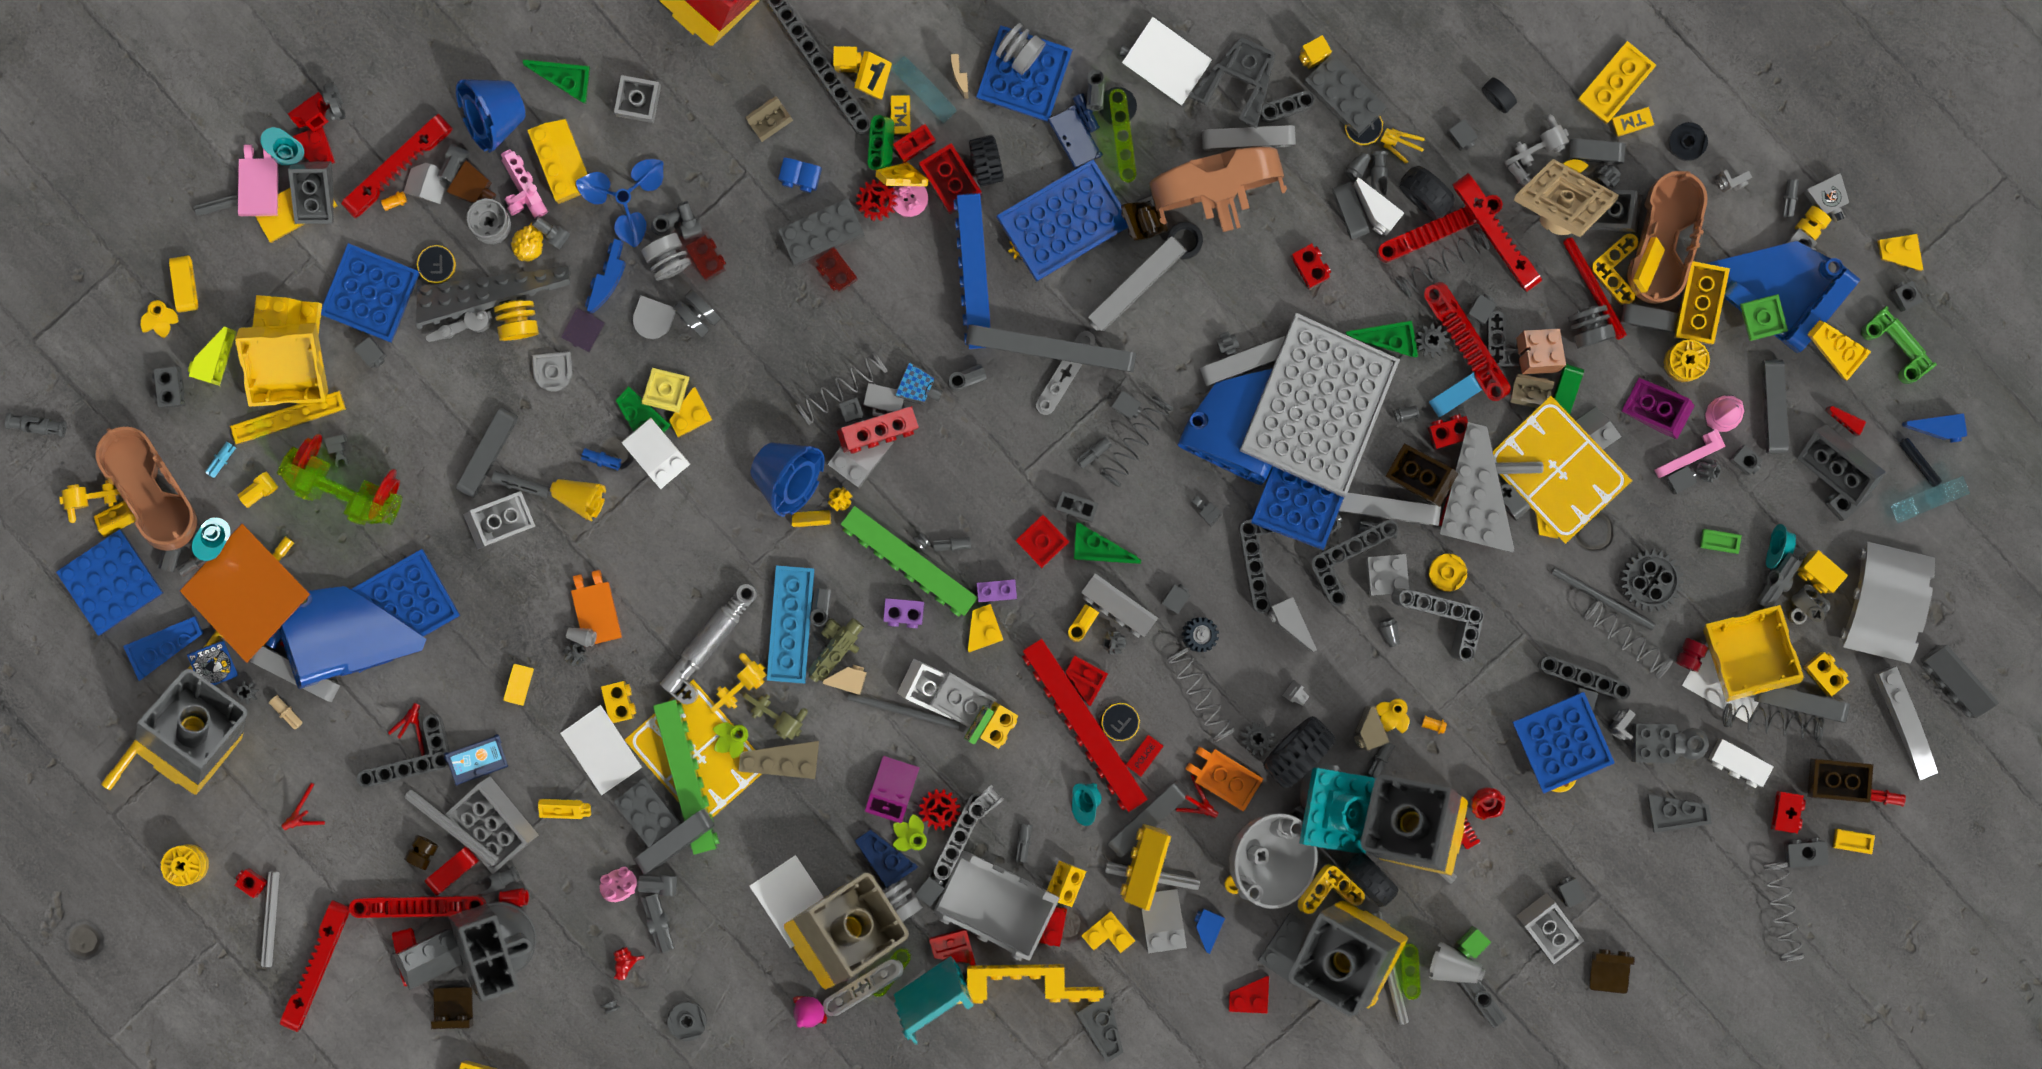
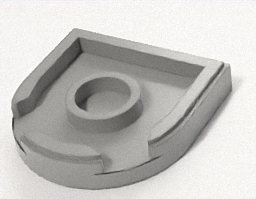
M640 296L633 315L634 327L644 338H660L669 331L676 311L672 306Z
M570 351L532 355L534 379L541 388L556 392L564 389L570 383L573 374Z

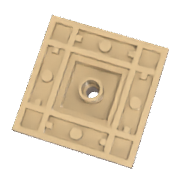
M1552 159L1516 194L1514 201L1540 215L1541 225L1552 233L1558 235L1572 233L1581 237L1617 201L1619 195Z

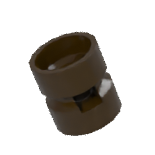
M416 835L412 842L413 849L408 850L404 860L415 867L427 870L431 862L430 856L435 855L439 845L423 836Z

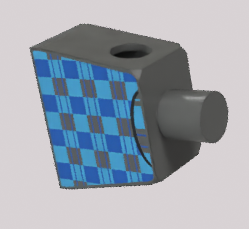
M909 362L895 397L902 398L907 402L925 405L928 397L939 402L943 391L933 387L935 383L933 376Z

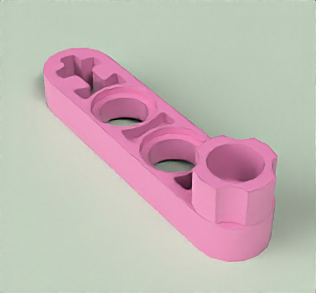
M1716 429L1702 436L1706 445L1655 469L1657 477L1661 478L1725 447L1718 430Z

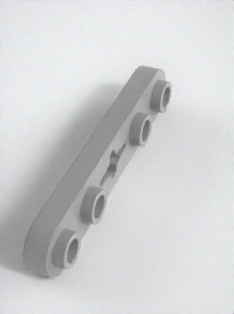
M1083 331L1074 342L1094 346L1095 336L1089 331ZM1068 361L1060 363L1037 400L1036 409L1040 414L1049 415L1055 410L1083 364ZM1071 364L1072 367L1069 371L1071 376H1066L1063 379V381L1060 382V379L1062 378L1061 370H1066L1068 366Z
M890 959L832 994L823 1003L825 1014L828 1016L840 1015L897 980L903 974L904 968L902 963L898 960ZM862 985H867L864 991L857 992L862 988Z

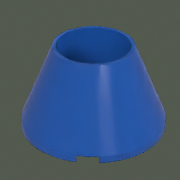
M463 79L456 84L458 107H463L466 116L463 118V121L471 137L484 152L487 150L488 153L493 152L525 119V107L518 90L508 80Z
M772 442L765 445L756 455L751 466V477L776 514L785 517V514L788 513L792 515L800 510L815 492L819 484L817 480L819 473L824 470V455L816 447Z

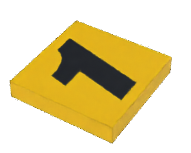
M864 51L854 88L882 100L892 63L871 52Z

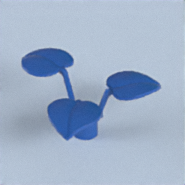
M648 159L637 163L631 171V177L637 182L628 190L608 191L611 186L610 180L601 172L587 174L576 180V185L580 194L592 204H603L607 199V194L615 196L616 201L624 205L626 215L617 218L614 229L621 240L632 247H636L644 238L646 221L639 212L630 215L627 205L631 200L630 192L638 185L645 191H654L659 188L663 181L664 163L657 159Z

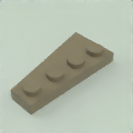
M819 741L744 751L740 755L739 771L815 779Z

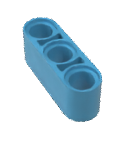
M1472 373L1430 400L1429 404L1437 416L1441 417L1483 389L1478 383L1475 374Z

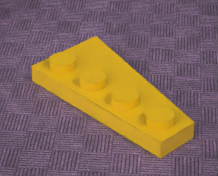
M1821 320L1807 334L1840 377L1846 381L1871 353L1862 345Z

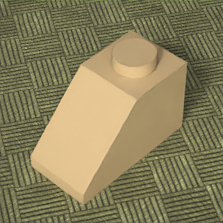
M853 665L852 668L847 667L823 681V684L861 695L867 672L863 671V667Z

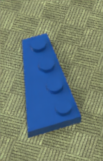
M193 616L126 644L123 647L140 681L202 635L203 631L197 617Z

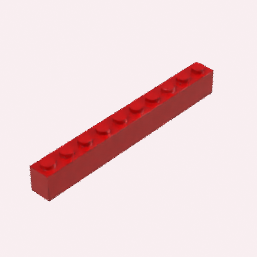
M1043 639L1023 650L1024 655L1022 658L1028 666L1031 664L1035 669L1032 673L1037 681L1042 680L1046 687L1043 690L1049 698L1052 696L1056 701L1053 705L1058 713L1061 714L1063 712L1067 719L1064 722L1070 730L1074 729L1077 733L1075 739L1079 745H1085L1088 751L1085 754L1091 762L1095 761L1098 765L1096 771L1100 777H1106L1109 783L1106 786L1112 795L1116 793L1119 797L1117 803L1123 811L1127 809L1130 812L1148 799Z

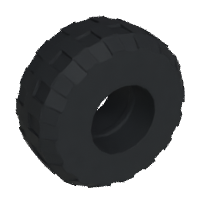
M1419 165L1412 167L1401 178V191L1429 217L1433 219L1443 218L1454 206L1455 198L1450 189L1424 167Z
M1364 852L1357 853L1345 865L1344 872L1378 907L1386 906L1397 896L1398 887Z

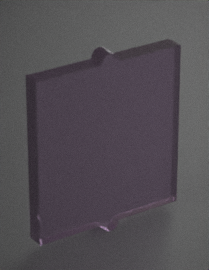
M577 308L561 338L571 342L574 347L578 346L590 352L605 323L593 317V314H587Z

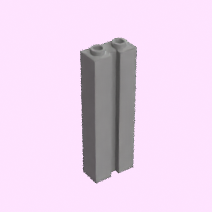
M1171 236L1089 316L1091 320L1089 324L1096 331H1105L1187 250L1175 237Z

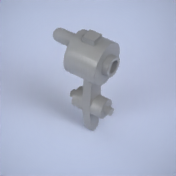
M1548 115L1547 121L1551 129L1540 135L1542 142L1529 149L1525 143H1516L1515 151L1517 155L1504 161L1506 167L1521 160L1523 166L1526 164L1528 167L1532 166L1531 162L1534 159L1531 154L1544 147L1548 153L1562 151L1565 149L1564 145L1569 143L1567 138L1569 136L1566 129L1563 130L1562 126L1557 124L1553 115Z
M491 311L466 312L463 321L441 326L438 330L427 335L426 340L434 342L450 339L465 329H471L478 333L484 332L491 325V319L493 318Z

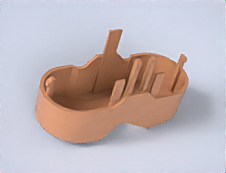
M1273 147L1234 149L1192 160L1160 174L1152 179L1149 184L1156 211L1160 212V223L1167 224L1164 211L1202 202L1206 220L1214 218L1212 209H1217L1223 232L1234 229L1228 208L1229 204L1231 205L1236 228H1241L1233 200L1237 193L1241 208L1245 210L1249 209L1246 190L1265 186L1279 181L1282 194L1287 190L1282 180L1285 176L1278 150Z
M1674 171L1664 175L1654 182L1646 197L1644 205L1647 209V214L1636 257L1629 262L1627 279L1634 294L1639 299L1648 303L1666 302L1675 298L1683 291L1697 248L1700 247L1699 239L1704 231L1701 228L1707 206V192L1700 179L1689 171ZM1694 224L1693 233L1689 237L1692 239L1691 244L1686 248L1688 255L1683 264L1675 250L1680 231ZM1657 237L1665 251L1648 292L1641 293L1633 278L1650 238Z
M118 427L113 430L108 428V432L101 438L96 449V461L103 475L110 484L116 486L136 518V527L151 546L165 551L183 547L193 538L197 529V515L143 432L132 427ZM158 469H160L168 483L172 484L178 495L161 490L156 482Z

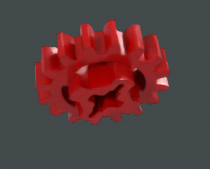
M873 179L871 185L866 182L865 189L860 187L862 194H857L860 201L856 202V204L862 206L859 212L864 213L866 218L871 215L872 221H875L876 217L879 221L883 220V216L890 218L888 213H895L892 208L893 206H898L894 202V200L898 199V196L893 194L896 190L884 185L880 180L877 183ZM876 188H881V189H884V191L882 190V191L878 192V191H876L875 189H876ZM874 195L879 197V204L881 206L875 203L876 200ZM878 209L880 212H871L870 210Z
M935 789V794L929 791V798H922L925 804L919 805L923 808V811H920L919 814L925 815L922 821L929 822L927 827L933 824L934 830H937L938 826L945 830V825L951 828V821H958L955 815H960V812L956 811V809L961 807V805L955 804L958 798L952 799V792L947 795L945 794V789L942 790V793ZM941 797L947 798L951 804L944 803ZM934 798L935 804L933 807L927 808L930 800ZM938 804H941V807H949V809L942 812V815H939V812H931V810L938 807ZM953 811L952 816L946 821L945 815L947 812ZM929 815L936 816L939 822L933 821Z

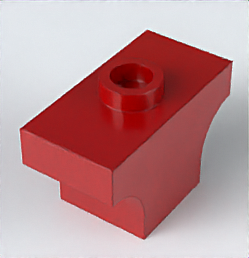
M317 92L290 111L288 115L298 128L307 126L312 132H315L329 122L326 118V111L330 105L326 104L324 97L320 92Z

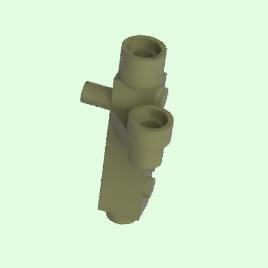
M832 618L827 621L826 627L822 630L821 634L829 640L833 639L808 669L810 672L808 676L813 681L818 682L820 680L823 682L848 650L854 654L859 651V647L854 644L858 639V634L864 628L859 621L852 618L843 627Z

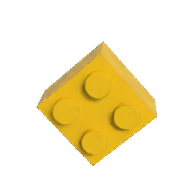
M1819 550L1810 551L1797 570L1799 572L1797 575L1804 581L1809 580L1820 594L1822 592L1824 594L1834 593L1848 576Z

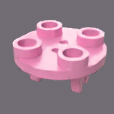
M894 186L896 191L893 194L898 196V199L894 200V202L898 206H893L898 214L903 217H913L925 210L928 205V193L924 186Z
M627 867L613 870L600 878V893L609 902L623 901L635 893L637 879Z

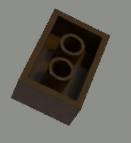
M1404 443L1385 477L1440 507L1458 473L1447 465Z
M1810 758L1807 797L1871 803L1874 764Z

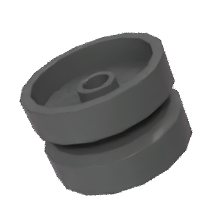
M691 289L685 295V299L692 306L688 308L684 302L679 301L673 309L681 316L680 319L691 330L694 329L703 338L709 332V328L702 321L706 319L711 325L715 326L721 318Z

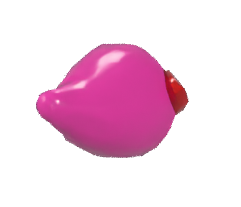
M805 996L793 998L795 1003L793 1010L794 1019L799 1028H811L819 1023L826 1024L827 1016L823 1005L818 999Z

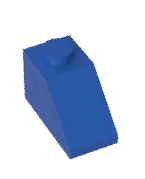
M1203 908L1202 911L1198 910L1194 921L1197 922L1195 926L1205 951L1210 954L1225 917Z

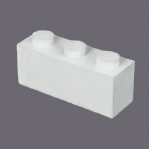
M1718 739L1708 758L1712 761L1711 765L1720 770L1724 767L1730 771L1729 775L1737 779L1740 777L1746 779V784L1753 788L1757 786L1763 787L1773 769V766L1723 739Z

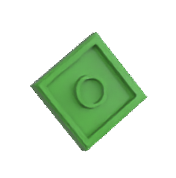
M1779 294L1740 304L1749 341L1788 331Z

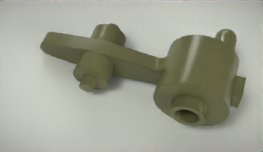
M744 693L742 697L754 705L751 710L753 713L752 717L755 719L757 716L761 718L765 712L775 719L776 722L772 727L777 730L776 734L783 739L788 737L793 740L795 735L799 736L801 734L802 721L808 713L806 708H802L796 717H793L784 710L779 716L768 708L771 703L769 695L766 694L765 697L761 695L756 700L748 693Z

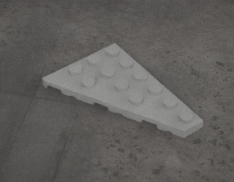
M1468 422L1456 468L1458 476L1452 484L1440 534L1514 552L1487 426Z

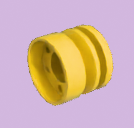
M514 300L494 307V312L501 314L495 317L496 321H505V324L497 327L500 341L518 340L539 334L537 321L528 320V317L536 314L535 310H527L534 307L533 301Z
M1691 339L1681 341L1670 347L1664 357L1665 371L1669 377L1678 382H1690L1699 378L1707 371L1710 363L1709 352L1706 347L1700 342ZM1687 357L1692 358L1690 360L1691 363L1686 364L1685 362L1687 360Z
M184 844L169 849L161 861L163 877L175 886H186L199 882L206 875L209 868V860L206 853L200 847L193 844ZM182 862H184V863L186 864V865L184 866V869H180V867H179V866H181V863H182Z

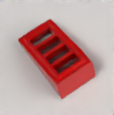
M1834 406L1826 408L1825 411L1855 436L1861 435L1866 424L1864 420Z

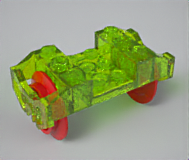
M317 434L313 439H305L300 448L292 447L284 456L276 474L282 476L291 490L296 491L294 495L313 501L314 499L320 500L324 492L334 494L337 498L348 502L343 514L348 516L347 520L364 526L366 523H388L393 525L401 508L403 498L397 494L400 480L396 478V469H392L386 475L380 486L364 480L359 491L356 492L326 478L332 464L317 457L322 443V435Z

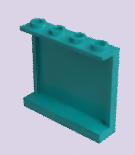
M951 956L894 994L896 1001L894 1005L898 1010L897 1015L901 1019L899 1022L903 1027L902 1032L908 1040L912 1039L915 1045L918 1043L915 1035L917 1030L960 1001L967 1010L974 1006L962 970Z

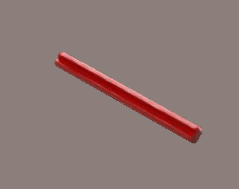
M1573 237L1567 238L1563 241V244L1597 305H1607L1608 310L1602 312V314L1610 315V318L1606 321L1608 324H1613L1616 338L1618 340L1624 338L1627 333Z

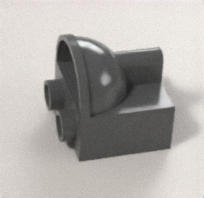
M490 902L449 916L471 989L481 1002L519 989L515 974L520 972L530 962L536 948V931L529 916L519 907L507 902Z

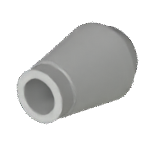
M569 627L566 634L567 639L585 647L593 646L597 636L596 632L589 628Z

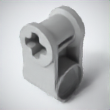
M991 784L970 804L968 812L972 818L980 819L990 810H993L1004 798L995 792ZM977 804L983 809L982 814L979 816H975L972 813V807Z

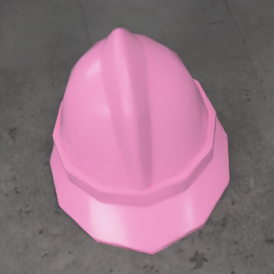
M1721 396L1714 399L1706 410L1707 426L1713 430L1717 429L1718 432H1728L1736 428L1742 421L1744 414L1743 402L1734 396Z

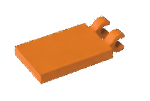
M601 570L592 572L595 585L588 587L584 586L582 575L573 576L576 590H572L571 593L580 628H589L596 632L595 644L623 638L610 583H603Z
M1199 746L1195 753L1207 760L1202 769H1199L1188 763L1185 769L1197 776L1194 782L1244 812L1262 783L1263 778L1218 750L1213 749L1210 753Z

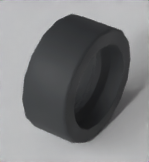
M1492 77L1481 88L1489 102L1502 113L1506 114L1517 103L1514 94L1497 78Z
M1180 222L1170 229L1167 240L1171 236L1174 237L1180 230L1187 229L1193 232L1196 237L1194 248L1180 257V259H1190L1201 250L1203 234L1195 224Z

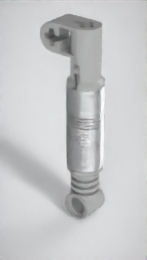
M741 585L735 592V597L730 598L732 601L727 602L729 605L721 606L713 614L711 619L708 620L709 622L695 636L696 638L681 653L680 660L660 682V685L681 703L691 704L697 700L698 690L687 680L695 670H699L709 657L712 656L715 649L719 647L721 642L739 623V614H743L742 610L745 611V607H749L757 598V590L753 585ZM745 588H749L752 592V596L749 599H745L742 596ZM684 683L687 685L684 690H690L692 698L685 699L684 692H681L679 696L676 694Z

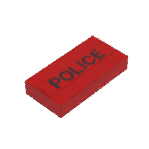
M1147 735L1126 766L1141 777L1164 746L1150 735Z

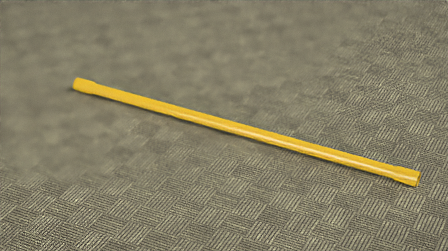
M285 536L272 555L280 561L294 542ZM215 631L204 647L221 641L223 637ZM135 740L101 783L106 789L111 790L123 771L137 754L134 750Z

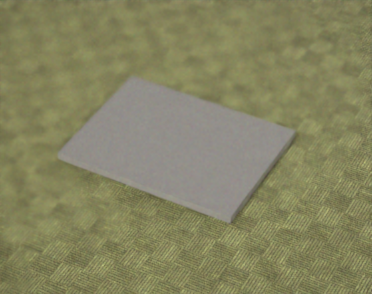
M1295 313L1239 451L1339 496L1346 497L1400 359Z

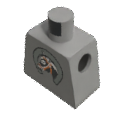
M1841 174L1835 175L1803 191L1810 203L1826 214L1830 213L1834 222L1846 218L1841 207L1848 204L1849 199Z

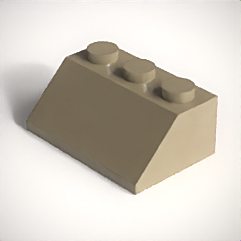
M1365 706L1355 730L1356 736H1354L1357 747L1368 751L1388 743L1389 740L1375 706Z

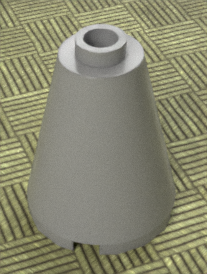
M1443 942L1438 944V947H1441L1439 952L1435 951L1430 972L1433 974L1429 976L1430 979L1464 983H1478L1479 980H1483L1485 970L1482 969V964L1470 957L1468 958L1463 953Z

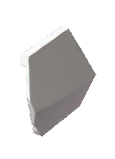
M423 163L411 168L404 193L441 204L447 183L437 177L440 171L437 166Z

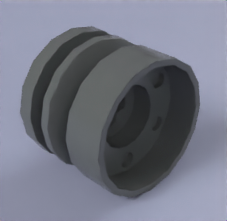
M1607 305L1591 306L1579 310L1568 317L1569 322L1578 320V324L1571 326V329H1581V333L1574 336L1577 349L1616 337L1613 324L1603 325V321L1610 318V315H1600V313L1608 310Z

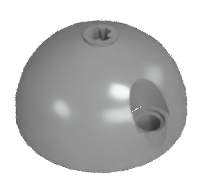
M1266 814L1248 822L1237 833L1230 848L1229 869L1241 898L1264 908L1275 909L1290 905L1302 896L1314 878L1318 855L1317 847L1299 844L1303 824L1301 820L1287 814Z

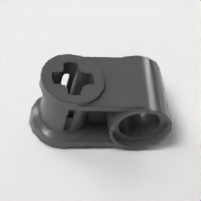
M1504 484L1501 486L1502 494L1504 493L1503 490H1509L1508 496L1503 497L1505 509L1514 520H1518L1531 507L1512 485Z
M1806 584L1792 596L1793 603L1816 622L1823 621L1826 613L1831 608L1830 602L1809 584Z

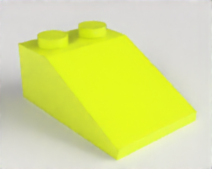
M223 327L197 354L193 362H190L188 367L189 377L220 386L237 331Z

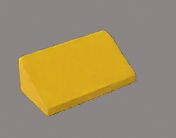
M125 501L93 516L98 531L104 537L136 522L134 514Z
M830 510L796 512L792 514L793 527L831 524Z
M513 664L503 701L524 706L534 671L533 668Z

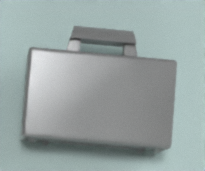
M868 383L863 405L873 408V416L878 417L885 414L877 413L876 409L887 411V414L901 410L904 399L895 397L897 389Z

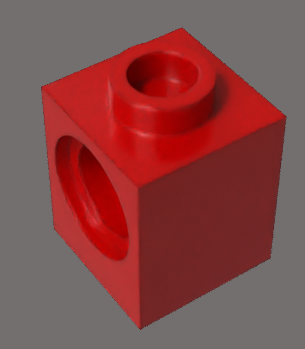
M249 868L239 872L235 878L237 882L234 886L250 897L256 898L266 886L267 880ZM248 877H251L254 881L252 887H248L246 884Z

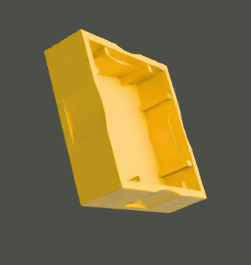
M316 323L238 329L235 341L239 361L244 372V386L249 407L277 405L288 402L313 403L326 401L328 385Z
M1781 605L1758 610L1743 617H1732L1705 625L1703 632L1726 702L1798 684L1803 680L1804 675L1796 651L1790 642L1789 630Z

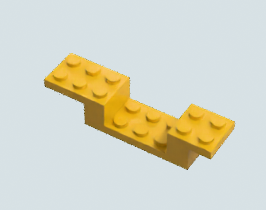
M1064 964L969 965L967 967V987L974 1004L983 1003L984 1000H987V976H991V980H1002V976H1010L1012 980L1022 979V976H1029V979H1041V976H1045V999H1049V1002H1061V999H1068L1069 1002H1080V998H1088V1002H1099L1100 998H1104L1103 987H1065Z

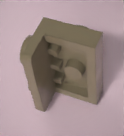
M777 96L768 100L745 117L761 142L793 121Z
M1517 374L1513 382L1510 402L1538 408L1551 396L1554 381L1546 378L1531 377L1527 374Z

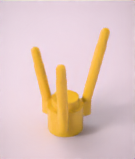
M1387 128L1381 139V142L1385 143L1383 147L1390 150L1404 163L1407 164L1408 160L1391 145L1396 146L1397 142H1400L1421 152L1424 151L1422 147L1400 138V136L1424 141L1423 137L1401 132L1394 128L1392 130Z

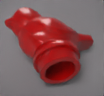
M627 947L615 951L613 954L616 961V974L613 978L620 981L625 980L634 964L639 960L645 959L644 955L633 956Z

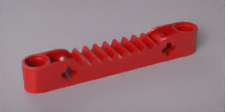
M440 114L434 116L342 201L341 205L353 218L362 215L378 200L380 190L384 191L383 185L390 186L389 179L395 181V174L401 176L400 169L406 171V164L412 166L411 159L418 160V153L424 155L423 151L434 149L453 130L451 125ZM423 137L429 141L427 144L423 142ZM367 189L371 190L372 194L370 196L366 192Z
M1467 173L1453 183L1454 190L1523 290L1528 292L1542 282V278L1530 260L1520 254V250L1515 249L1516 244L1511 242L1512 238L1507 236L1508 233L1502 230L1504 227L1498 224L1499 220L1494 218L1495 214L1490 212L1491 208L1487 206L1488 200L1473 177ZM1475 198L1479 199V200L1477 201V203H1478L1477 206L1474 205V203H1475L1474 199H1475ZM1517 260L1521 261L1519 263L1520 267H1517Z
M1497 195L1487 196V200L1495 202L1497 206L1496 210H1490V212L1496 215L1502 209V200ZM1465 206L1445 215L1443 218L1434 220L1382 243L1377 250V257L1382 262H1391L1477 224V222ZM1383 248H1390L1392 255L1390 257L1384 256Z
M1436 282L1428 286L1424 291L1427 303L1436 317L1443 322V326L1447 327V332L1451 333V338L1455 339V345L1460 347L1459 351L1463 352V357L1468 360L1467 364L1472 366L1471 370L1474 371L1475 377L1487 397L1492 401H1499L1506 397L1511 391L1509 382L1448 286L1443 282ZM1434 289L1438 291L1439 297L1435 295ZM1496 386L1500 388L1501 394L1496 391Z
M479 895L361 897L351 901L349 912L356 918L451 916L472 909L471 904L474 900L478 901L480 905L486 904V900ZM358 902L364 905V911L362 913L358 912L356 909V905Z
M334 900L329 904L319 927L320 938H317V941L320 944L314 946L317 951L311 953L314 958L308 960L311 965L305 967L308 972L302 974L304 980L299 981L302 987L296 988L298 993L292 995L288 1001L280 1021L281 1026L296 1032L300 1031L349 916L348 906ZM332 926L334 933L329 935L327 928ZM302 998L301 1002L304 1004L299 1006L297 999Z

